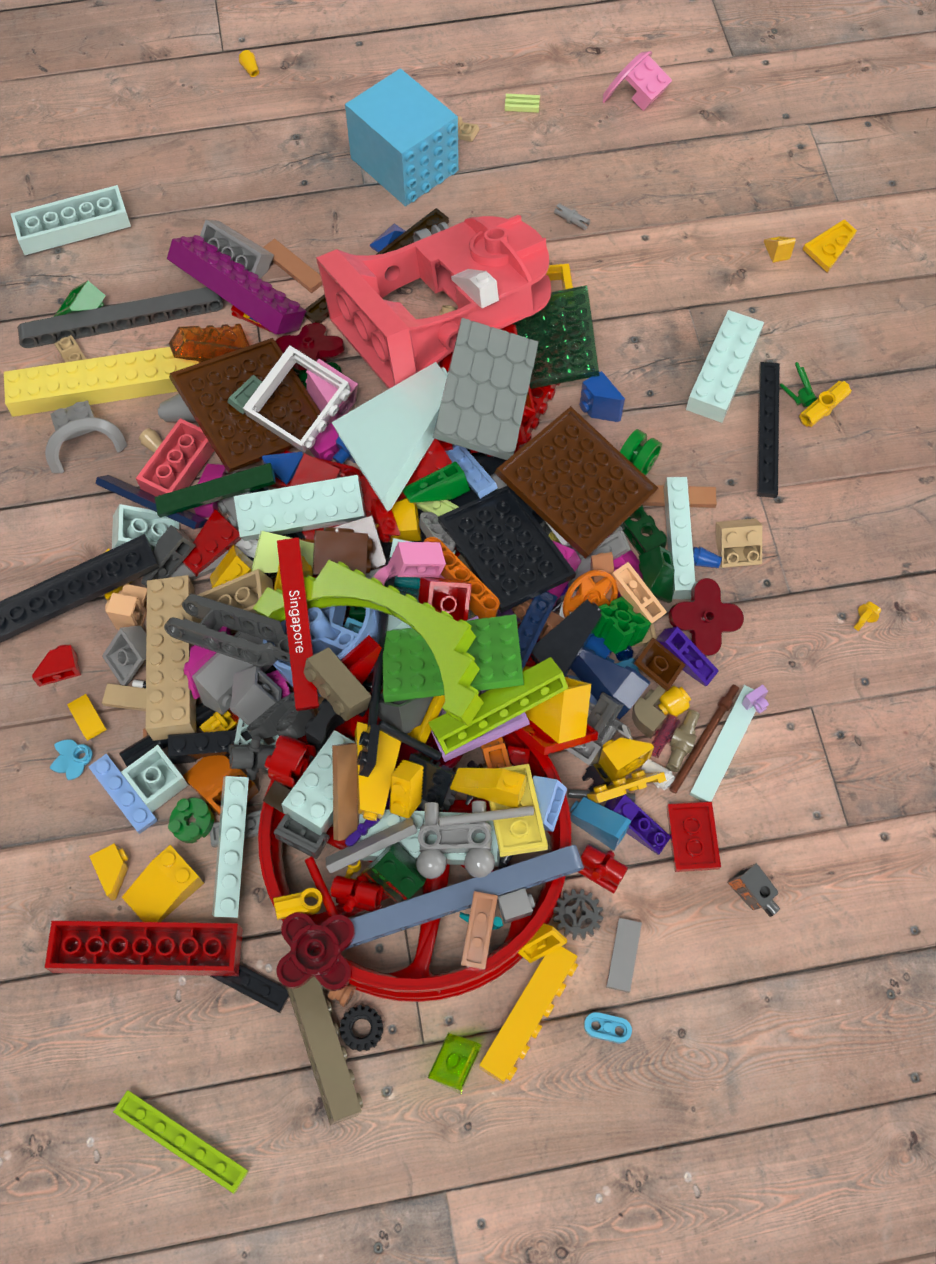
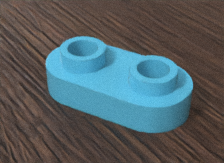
M594 1012L589 1014L584 1021V1030L592 1038L622 1044L632 1034V1027L624 1018ZM598 1022L600 1029L594 1030L591 1024ZM615 1028H622L623 1035H617Z

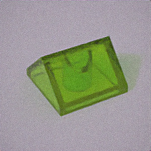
M448 1033L427 1078L462 1094L482 1050V1045Z

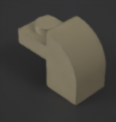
M658 686L655 690H649L644 698L640 696L635 702L632 711V719L635 726L650 739L661 728L666 719V715L655 708L660 702V697L666 691L661 686Z

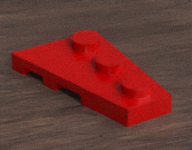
M214 509L193 542L196 546L182 563L197 577L199 573L242 539L240 538L239 531Z

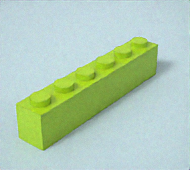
M550 657L523 672L524 685L490 689L479 695L484 703L469 726L450 717L447 713L428 722L445 755L567 690L568 685L563 672Z

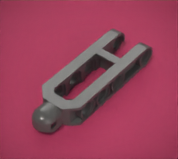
M189 594L182 603V607L189 615L202 619L200 623L171 617L164 625L165 631L175 639L259 667L275 663L278 659L290 662L288 636L284 634L280 621L196 594ZM224 626L270 642L258 645L246 641L243 637L237 638L228 635L224 631H219Z

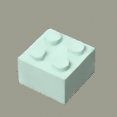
M158 745L121 771L151 812H154L188 786L183 776Z

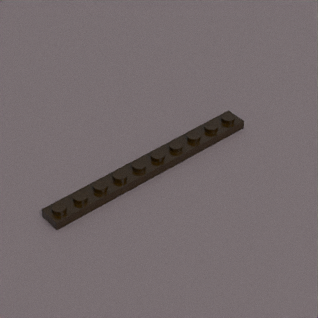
M435 208L376 255L391 252L414 243L413 236L415 232L425 228L431 232L433 225L438 226L442 222L448 224L449 217ZM325 294L305 309L306 313L304 316L312 323H321L329 317Z

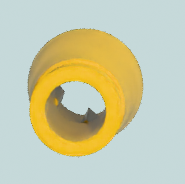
M250 50L242 51L239 54V63L251 77H256L259 74L254 53Z

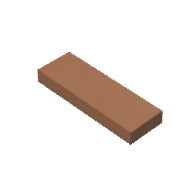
M474 891L461 961L463 966L485 970L497 895Z

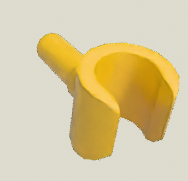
M359 860L355 866L348 865L344 877L350 878L354 872H358L361 869V861Z

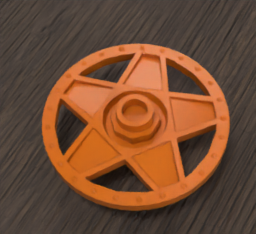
M591 570L578 577L571 584L564 597V617L566 618L570 615L569 612H573L586 600L591 604L594 602L598 607L603 604L609 606L611 601L617 599L618 596L615 578L604 570ZM592 576H604L596 584L591 578ZM579 586V589L576 592V596L571 598L573 592ZM612 587V594L609 602L606 599L605 595Z

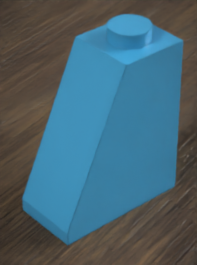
M585 797L580 802L576 801L570 809L572 823L613 851H615L626 835L631 820Z

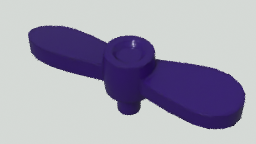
M377 818V821L366 819L364 823H360L357 830L346 838V846L351 847L355 845L360 837L365 836L368 833V829L376 825L380 819Z

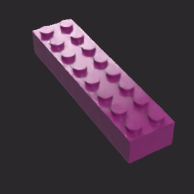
M182 236L181 238L172 239L167 260L275 335L300 329L306 310L298 302L290 300L286 297L285 293L277 291L270 283L259 279L257 274L246 270L244 265L236 263L229 255L218 251L216 246L208 244L201 236Z

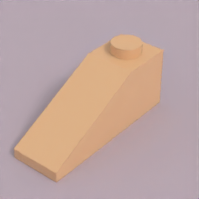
M629 562L612 573L621 596L634 607L633 611L636 614L641 613L653 624L667 613Z

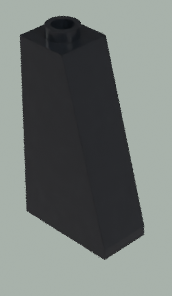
M586 600L538 641L529 657L536 664L551 657L563 672L564 677H566L600 623L602 617L601 609L594 602L591 604Z

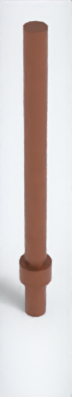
M733 684L725 697L720 699L718 709L669 787L672 793H677L726 711L730 710L733 705L732 701L739 691L738 686Z

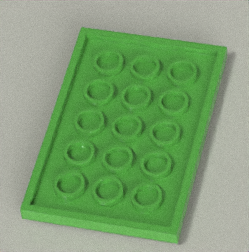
M516 614L466 621L472 626L471 630L476 636L467 653L475 658L474 662L480 668L470 686L481 691L524 685ZM413 628L387 631L383 651L384 701L394 702L445 695L440 668L426 640Z

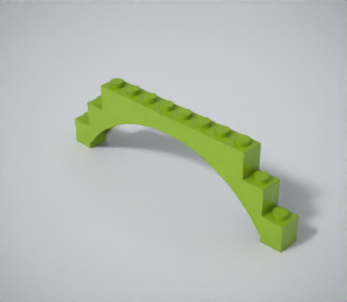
M328 560L316 579L310 575L304 576L308 609L333 606L370 608L392 615L418 632L426 640L440 668L445 694V704L442 708L450 717L467 726L471 724L484 702L478 696L479 691L470 686L480 668L474 662L475 658L467 653V650L476 638L469 623L461 619L458 622L445 611L439 613L426 602L423 604L418 603L416 598L409 594L405 596L400 594L393 586L389 585L387 588L374 577L368 579L361 571L357 569L352 571L340 561L335 563ZM267 587L253 609L259 615L278 620L281 623L286 620L283 592L278 588L275 591Z

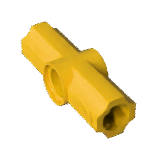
M838 381L829 390L822 392L816 401L800 413L799 418L802 424L806 427H812L823 417L830 415L832 410L851 394L852 390L849 384L845 381Z

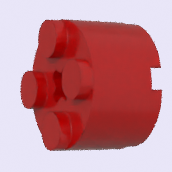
M280 735L276 741V748L273 754L267 757L264 766L268 769V777L271 780L293 788L311 764V756L315 757L316 750L310 744L290 736Z

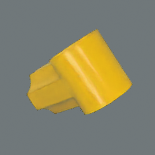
M308 888L300 893L273 898L277 920L285 919L290 914L296 912L308 915L316 914L322 905L320 891L315 888ZM308 897H314L318 902L314 906H308L304 901Z

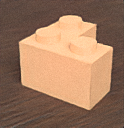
M125 584L122 591L120 590L118 594L112 593L110 600L106 602L105 611L117 630L121 627H143L147 615V588Z

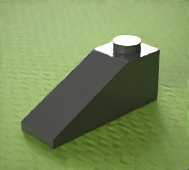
M170 525L158 540L153 551L159 569L144 575L141 583L147 587L148 580L169 578L196 545L185 533Z

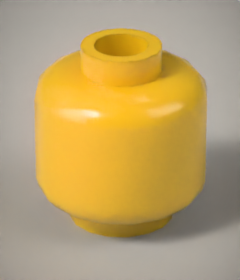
M672 686L660 697L659 701L661 704L658 707L663 714H669L675 718L690 707L689 701L691 699L682 687Z

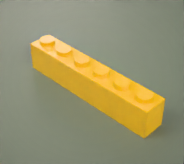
M561 946L544 956L481 1061L479 1069L504 1084L506 1079L512 1080L518 1069L514 1065L519 1058L523 1060L528 1053L530 1047L527 1043L531 1037L536 1039L543 1027L539 1024L543 1016L549 1017L555 1006L552 1004L555 996L560 997L567 986L563 983L567 975L572 977L578 967V964L575 963L577 955Z

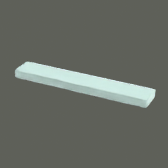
M744 685L689 794L702 802L712 801L756 712L754 706L746 710L742 705L745 696L754 691V689Z

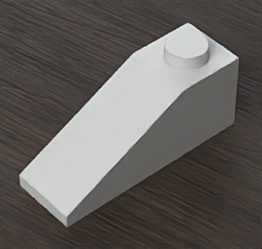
M467 269L451 276L452 281L481 308L499 301L497 281L487 271Z

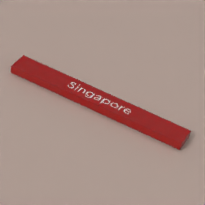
M299 537L277 540L296 711L315 709L319 707L318 690L304 675L306 659L313 656L300 540Z

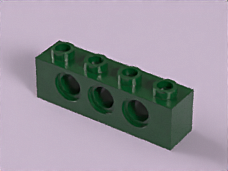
M643 505L621 525L626 538L639 555L658 546L665 549L667 537L663 531L656 527L654 519L647 515Z

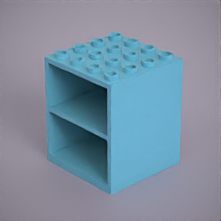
M401 68L345 104L351 159L405 207L459 170L458 116Z

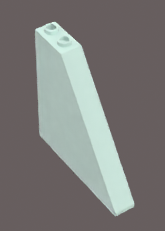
M437 362L332 422L337 434L387 511L393 507L434 440L432 437L448 375L444 367L440 368Z

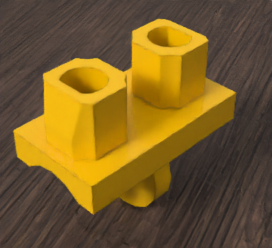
M229 708L223 715L215 712L212 717L199 727L203 732L230 731L238 725L239 717Z

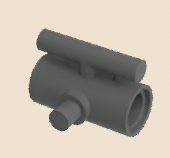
M253 736L249 745L229 744L230 769H246L249 780H255L259 769H267L264 766L265 761L269 755L273 754L275 750L274 745H260L261 738L258 736Z

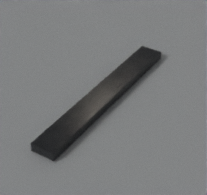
M760 362L758 497L777 498L780 363Z

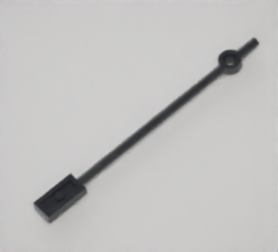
M391 557L386 558L385 566L388 565ZM395 576L386 581L384 586L387 588L389 585L394 586ZM381 611L377 643L382 649L374 664L367 731L361 733L359 745H362V751L359 752L357 758V765H360L359 775L369 777L374 769L378 750L380 725H377L383 673V651L389 614Z

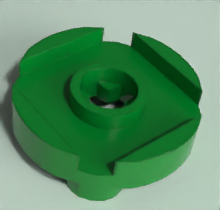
M199 798L179 800L170 815L169 831L184 843H195L201 837L205 838L210 833L214 824V814L211 812V807ZM193 816L196 821L194 823L191 822L188 826V819Z

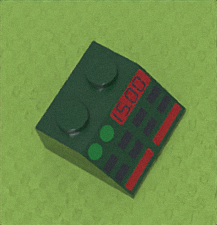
M398 843L388 846L363 871V874L374 884L383 886V892L396 904L408 900L425 884L427 879L418 872L417 860Z

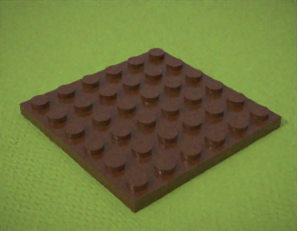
M273 338L170 373V380L228 473L261 461L264 455L279 454L295 447L248 417L246 413H240L228 403V398L251 376L254 375L263 382L281 358L283 353ZM291 368L258 413L301 441L321 412L293 368Z
M571 406L494 472L585 559L658 490V487Z

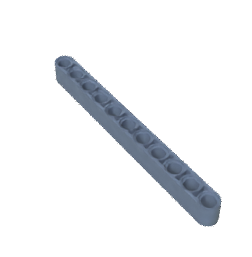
M568 846L493 871L485 877H475L352 918L350 920L355 928V937L346 949L471 908L474 891L499 897L584 869L577 846Z

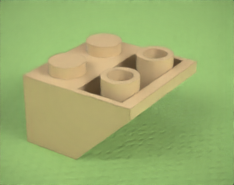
M756 518L716 522V545L718 555L722 557L720 563L722 568L762 564V524Z

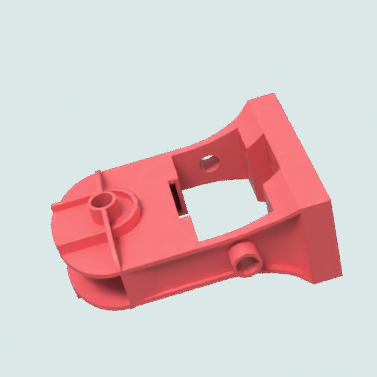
M520 215L509 219L495 216L469 217L464 222L384 254L369 256L353 255L336 249L316 257L330 321L388 389L434 362L438 364L443 358L453 352L462 318L488 325L491 328L502 329L526 317L533 316L547 305L551 297V283L549 276L546 275L549 268L546 238H542L535 229L521 221ZM467 269L487 271L497 281L499 301L481 308L452 281L451 276ZM421 278L435 294L444 291L458 305V309L439 316L415 319L400 302L387 301L382 298L405 284Z

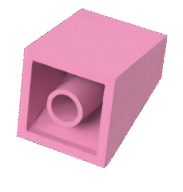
M318 359L317 363L346 380L351 389L348 399L342 401L339 405L337 414L334 417L331 416L328 420V424L347 414L356 402L358 384ZM307 370L306 390L320 412H322L338 389Z

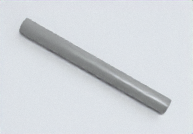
M533 806L438 817L439 827L532 816L534 815Z

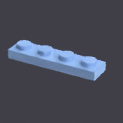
M453 445V450L445 451L451 462L456 461L464 471L468 485L480 499L498 488L495 481L466 448Z
M107 753L88 766L139 834L158 821Z

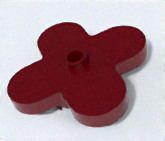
M321 323L307 324L302 327L299 335H285L275 340L283 354L290 345L314 361L318 359L326 361L329 357L337 356L344 351L343 339L338 336H327L326 327ZM298 363L293 365L296 369L307 370Z
M710 578L698 580L692 586L691 602H679L671 607L669 621L673 627H678L681 631H689L692 634L693 644L705 656H711L716 654L721 648L722 633H730L740 629L744 622V615L737 605L722 603L721 590L717 582Z
M296 912L287 916L282 923L281 933L284 940L291 947V950L281 958L277 965L276 974L279 981L284 986L295 989L303 986L311 978L315 977L325 989L330 991H338L346 987L351 979V968L341 953L354 940L355 928L352 921L344 915H334L321 925H316L304 913ZM314 949H321V953L319 955L313 956L312 953Z

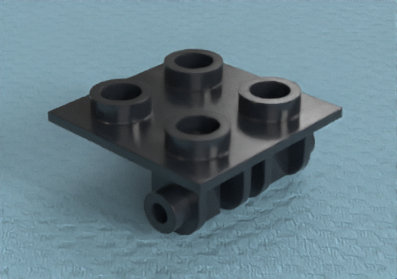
M420 752L419 754L411 753L409 762L422 765L424 768L422 799L427 802L438 803L439 808H442L448 788L456 772L453 771V768L445 765L440 767L441 762L439 761L435 765L433 758L430 760V758L422 755Z

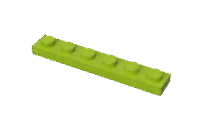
M127 1090L113 1113L233 1194L237 1192L249 1170L129 1090Z

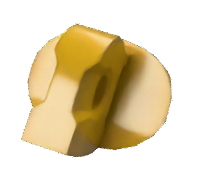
M871 601L862 604L858 608L860 619L853 628L859 631L866 622H877L881 612L880 607Z

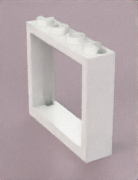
M289 345L243 409L248 417L305 453L308 448L310 449L314 445L317 435L326 429L327 422L331 416L334 417L337 414L342 401L348 399L351 389L346 380ZM295 363L300 364L338 389L301 441L258 413Z

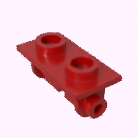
M371 499L372 506L370 512L373 515L375 524L379 525L377 530L380 540L386 543L391 540V536H400L392 509L387 511L380 500Z

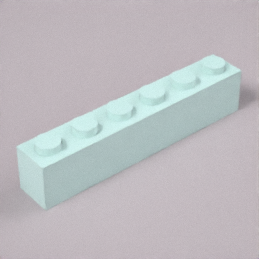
M667 477L664 485L668 551L671 552L674 566L672 599H691V589L695 583L688 482L687 477Z
M223 777L212 909L214 917L238 918L249 777Z

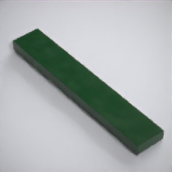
M267 463L156 496L157 515L160 518L276 484L273 466L271 463Z

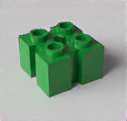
M620 597L611 601L609 606L607 604L599 606L602 611V617L593 634L597 638H603L605 640L604 644L608 649L617 654L625 650L628 645L632 647L642 642L652 623L641 613L636 614L633 611L634 607L625 598Z

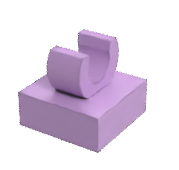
M761 685L745 696L742 705L746 710L754 706L759 714L762 713L769 706L765 699L768 690L764 685Z

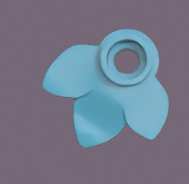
M73 740L59 741L54 746L60 755L51 764L50 769L57 773H66L67 780L76 779L83 773L84 766L91 761L93 752L89 746L84 744L77 745ZM85 753V756L79 759V755Z

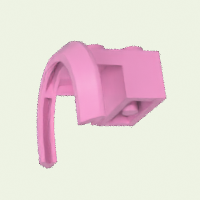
M651 51L641 52L609 85L603 94V103L611 97L620 83L626 79L637 91L631 99L644 111L665 91L672 82V79L651 58Z
M398 542L388 565L381 568L374 575V578L379 580L383 586L386 581L394 576L445 579L441 575L446 563L440 543Z

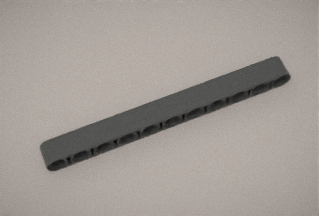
M208 287L25 322L17 327L19 344L23 348H34L54 344L70 335L74 339L216 312L223 308V301L221 296Z

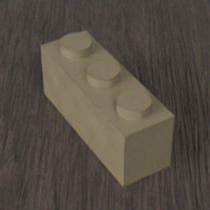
M329 647L306 659L304 668L306 679L316 686L320 695L328 700L336 714L347 721L368 708L371 695Z

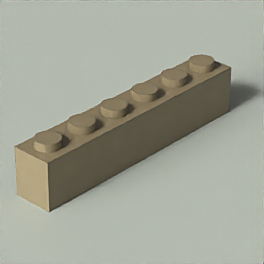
M315 977L299 988L292 989L286 987L330 1126L358 1116L362 1112V1098L359 1093L355 1092L353 1086L355 1077L353 1071L347 1067L345 1061L347 1060V1053L343 1045L340 1046L338 1040L340 1036L339 1028L336 1022H332L330 1016L332 1014V1007L329 1000H325L323 994L325 988Z

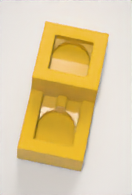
M87 694L67 704L87 741L107 730Z

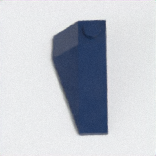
M584 647L571 670L582 682L591 684L590 693L597 701L600 699L601 693L605 692L624 705L616 717L620 720L632 708L651 682L635 669L629 666L621 667L614 663L615 660L609 657L607 660L596 655L595 651Z

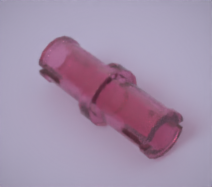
M669 714L662 727L655 732L656 737L651 743L654 746L653 757L659 758L666 744L671 742V736L678 724H680V720L677 717Z

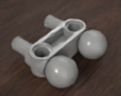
M473 801L472 813L486 812V802ZM435 802L425 803V821L420 827L418 834L419 852L421 853L416 861L417 870L420 875L429 879L442 875L447 864L443 853H467L464 865L470 875L481 878L490 874L495 864L494 856L491 853V825L484 821L439 827V804ZM476 834H485V840L482 843L473 842ZM429 835H437V840L434 844H426V838Z

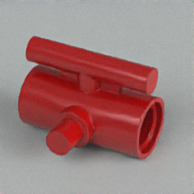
M588 844L581 855L584 869L578 871V873L614 894L629 867L615 860L613 851L609 850L603 853Z
M363 872L356 879L340 875L334 878L331 885V896L336 898V903L344 905V911L350 913L353 908L373 912L383 908L380 904L383 897V886L369 883V878Z

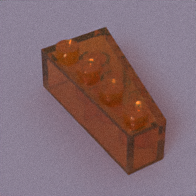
M225 324L217 328L213 325H207L206 328H200L199 326L178 327L169 342L174 358L200 362L250 346L241 324H235L234 327Z

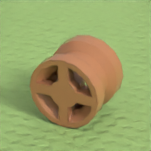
M347 984L341 990L330 991L328 998L331 1000L336 999L342 1007H345L351 1000L356 986Z

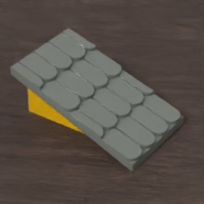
M462 318L432 438L508 460L516 449L538 341L529 340L526 337L513 333L510 334L507 331L494 327L491 328L488 325Z

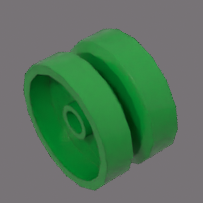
M636 429L628 437L620 453L646 476L660 454L662 442L655 438L647 441V434Z

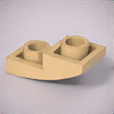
M458 116V139L472 142L479 132L478 125L464 123L462 117Z
M72 335L54 343L65 362L86 359Z

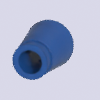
M701 546L693 548L694 566L719 568L722 557Z

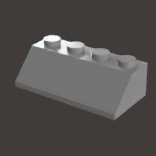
M205 220L200 234L205 242L216 246L218 251L229 255L236 263L244 265L246 270L257 274L259 279L268 272L274 254L220 221Z
M238 632L234 635V637H243L246 641L258 645L263 644V639ZM216 653L192 676L203 704L223 715L230 708L234 674L256 665ZM274 664L257 667L265 673Z

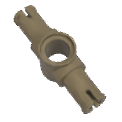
M688 710L683 724L676 728L669 745L672 752L666 768L670 771H679L683 758L688 753H691L697 738L695 727L700 714L694 710Z

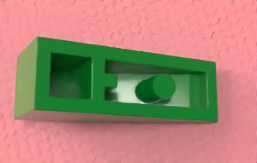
M455 461L404 487L402 492L410 503L454 499L469 491L470 488L464 471Z

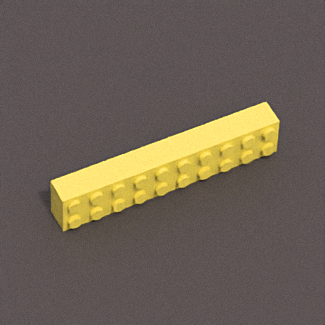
M197 343L5 371V404L12 417L67 408L77 402L87 400L90 405L178 392L169 378L170 373L201 363V355Z

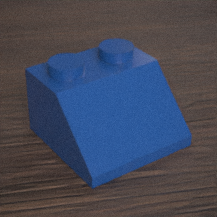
M601 371L583 381L579 403L581 410L591 418L613 422L621 421L625 398L606 375Z

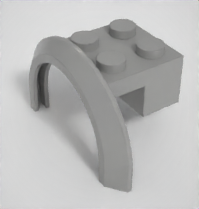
M88 400L77 402L70 407L60 408L50 413L55 432L47 442L45 456L52 473L64 472L59 460V449L62 443L96 430L107 435L112 440L117 453L127 447L120 429L107 420L95 418Z
M589 702L588 717L595 707L591 702ZM615 719L602 742L592 741L565 750L591 766L592 764H597L603 749L602 746L613 739L617 732L631 740L633 737L629 727Z

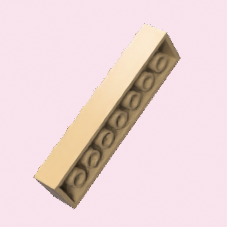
M189 575L147 581L146 731L153 741L168 739V735L196 733V699L193 698L192 692L188 688L187 675H184V665L189 661L190 649L194 645L171 637L164 629L165 623L171 617L188 620V613L183 609L182 603L189 594H195V589Z

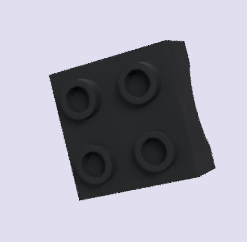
M324 699L319 705L317 716L315 718L311 717L305 726L307 744L314 746L317 751L321 750L331 733L339 725L345 723V720L335 713L327 699Z

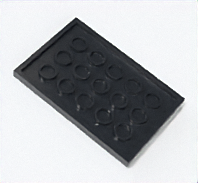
M508 485L485 495L481 499L478 498L438 516L439 524L456 543L455 547L475 576L499 599L500 605L498 609L501 613L570 581L576 576V572L521 498Z

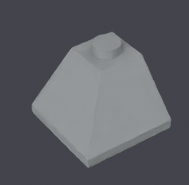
M141 626L121 627L102 655L123 686L128 685L146 659V633Z

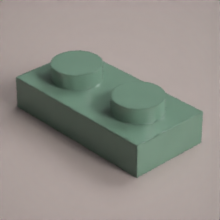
M254 375L251 376L228 398V403L244 414L243 407L262 381Z

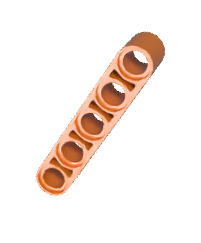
M436 537L426 538L424 542H439L446 563L441 575L445 579H458L472 584L469 609L479 619L496 617L500 605L499 599L441 540Z

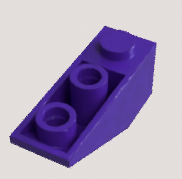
M622 795L609 799L605 803L604 807L631 820L627 831L628 835L657 855L661 853L670 840V835L629 797Z

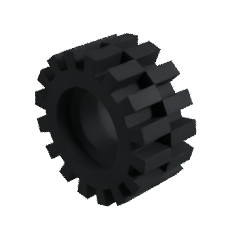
M357 1005L356 1008L351 1007L349 1012L344 1013V1017L340 1021L341 1026L339 1027L345 1044L358 1052H362V1050L369 1051L370 1048L377 1046L384 1030L380 1015L375 1009H371L367 1005L365 1007L362 1005ZM359 1019H365L371 1025L370 1033L363 1038L355 1036L352 1031L353 1024Z

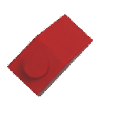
M60 645L56 649L49 650L32 674L33 680L40 687L80 676L77 653L71 645Z

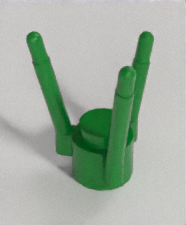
M796 362L795 366L804 388L798 391L799 395L797 397L784 384L781 383L780 387L795 400L797 405L802 404L803 407H808L817 400V397L812 390L804 367H800L799 363Z

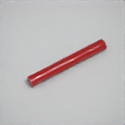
M314 857L305 859L315 886L322 895V902L329 917L339 915Z

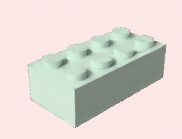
M335 730L282 803L284 814L289 815L290 818L318 835L326 833L333 823L332 745L355 743Z

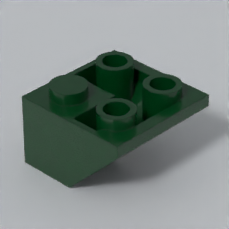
M658 546L639 555V569L643 575L644 583L653 595L660 600L671 603L674 583V566L671 552Z

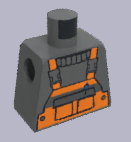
M757 863L743 868L727 882L752 910L762 908L769 917H772L780 910V907L773 900L778 895V890Z

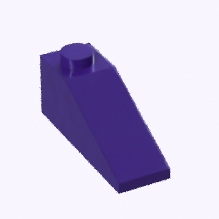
M678 627L664 629L656 639L685 663L683 671L702 685L708 686L719 672Z

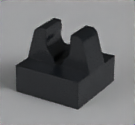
M600 764L589 766L582 777L583 781H588L590 778L594 780L593 785L589 787L590 791H594L593 788L603 784L608 786L612 783Z

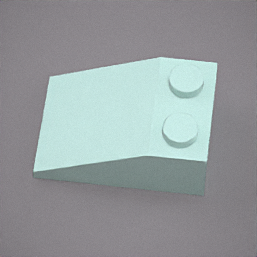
M119 504L113 514L112 549L145 534L152 551H154L158 540L170 525L179 529V522L166 516L160 518L157 512L150 509Z

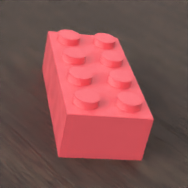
M181 418L177 421L136 477L141 490L154 496H159L190 486L214 452L213 447L201 428Z

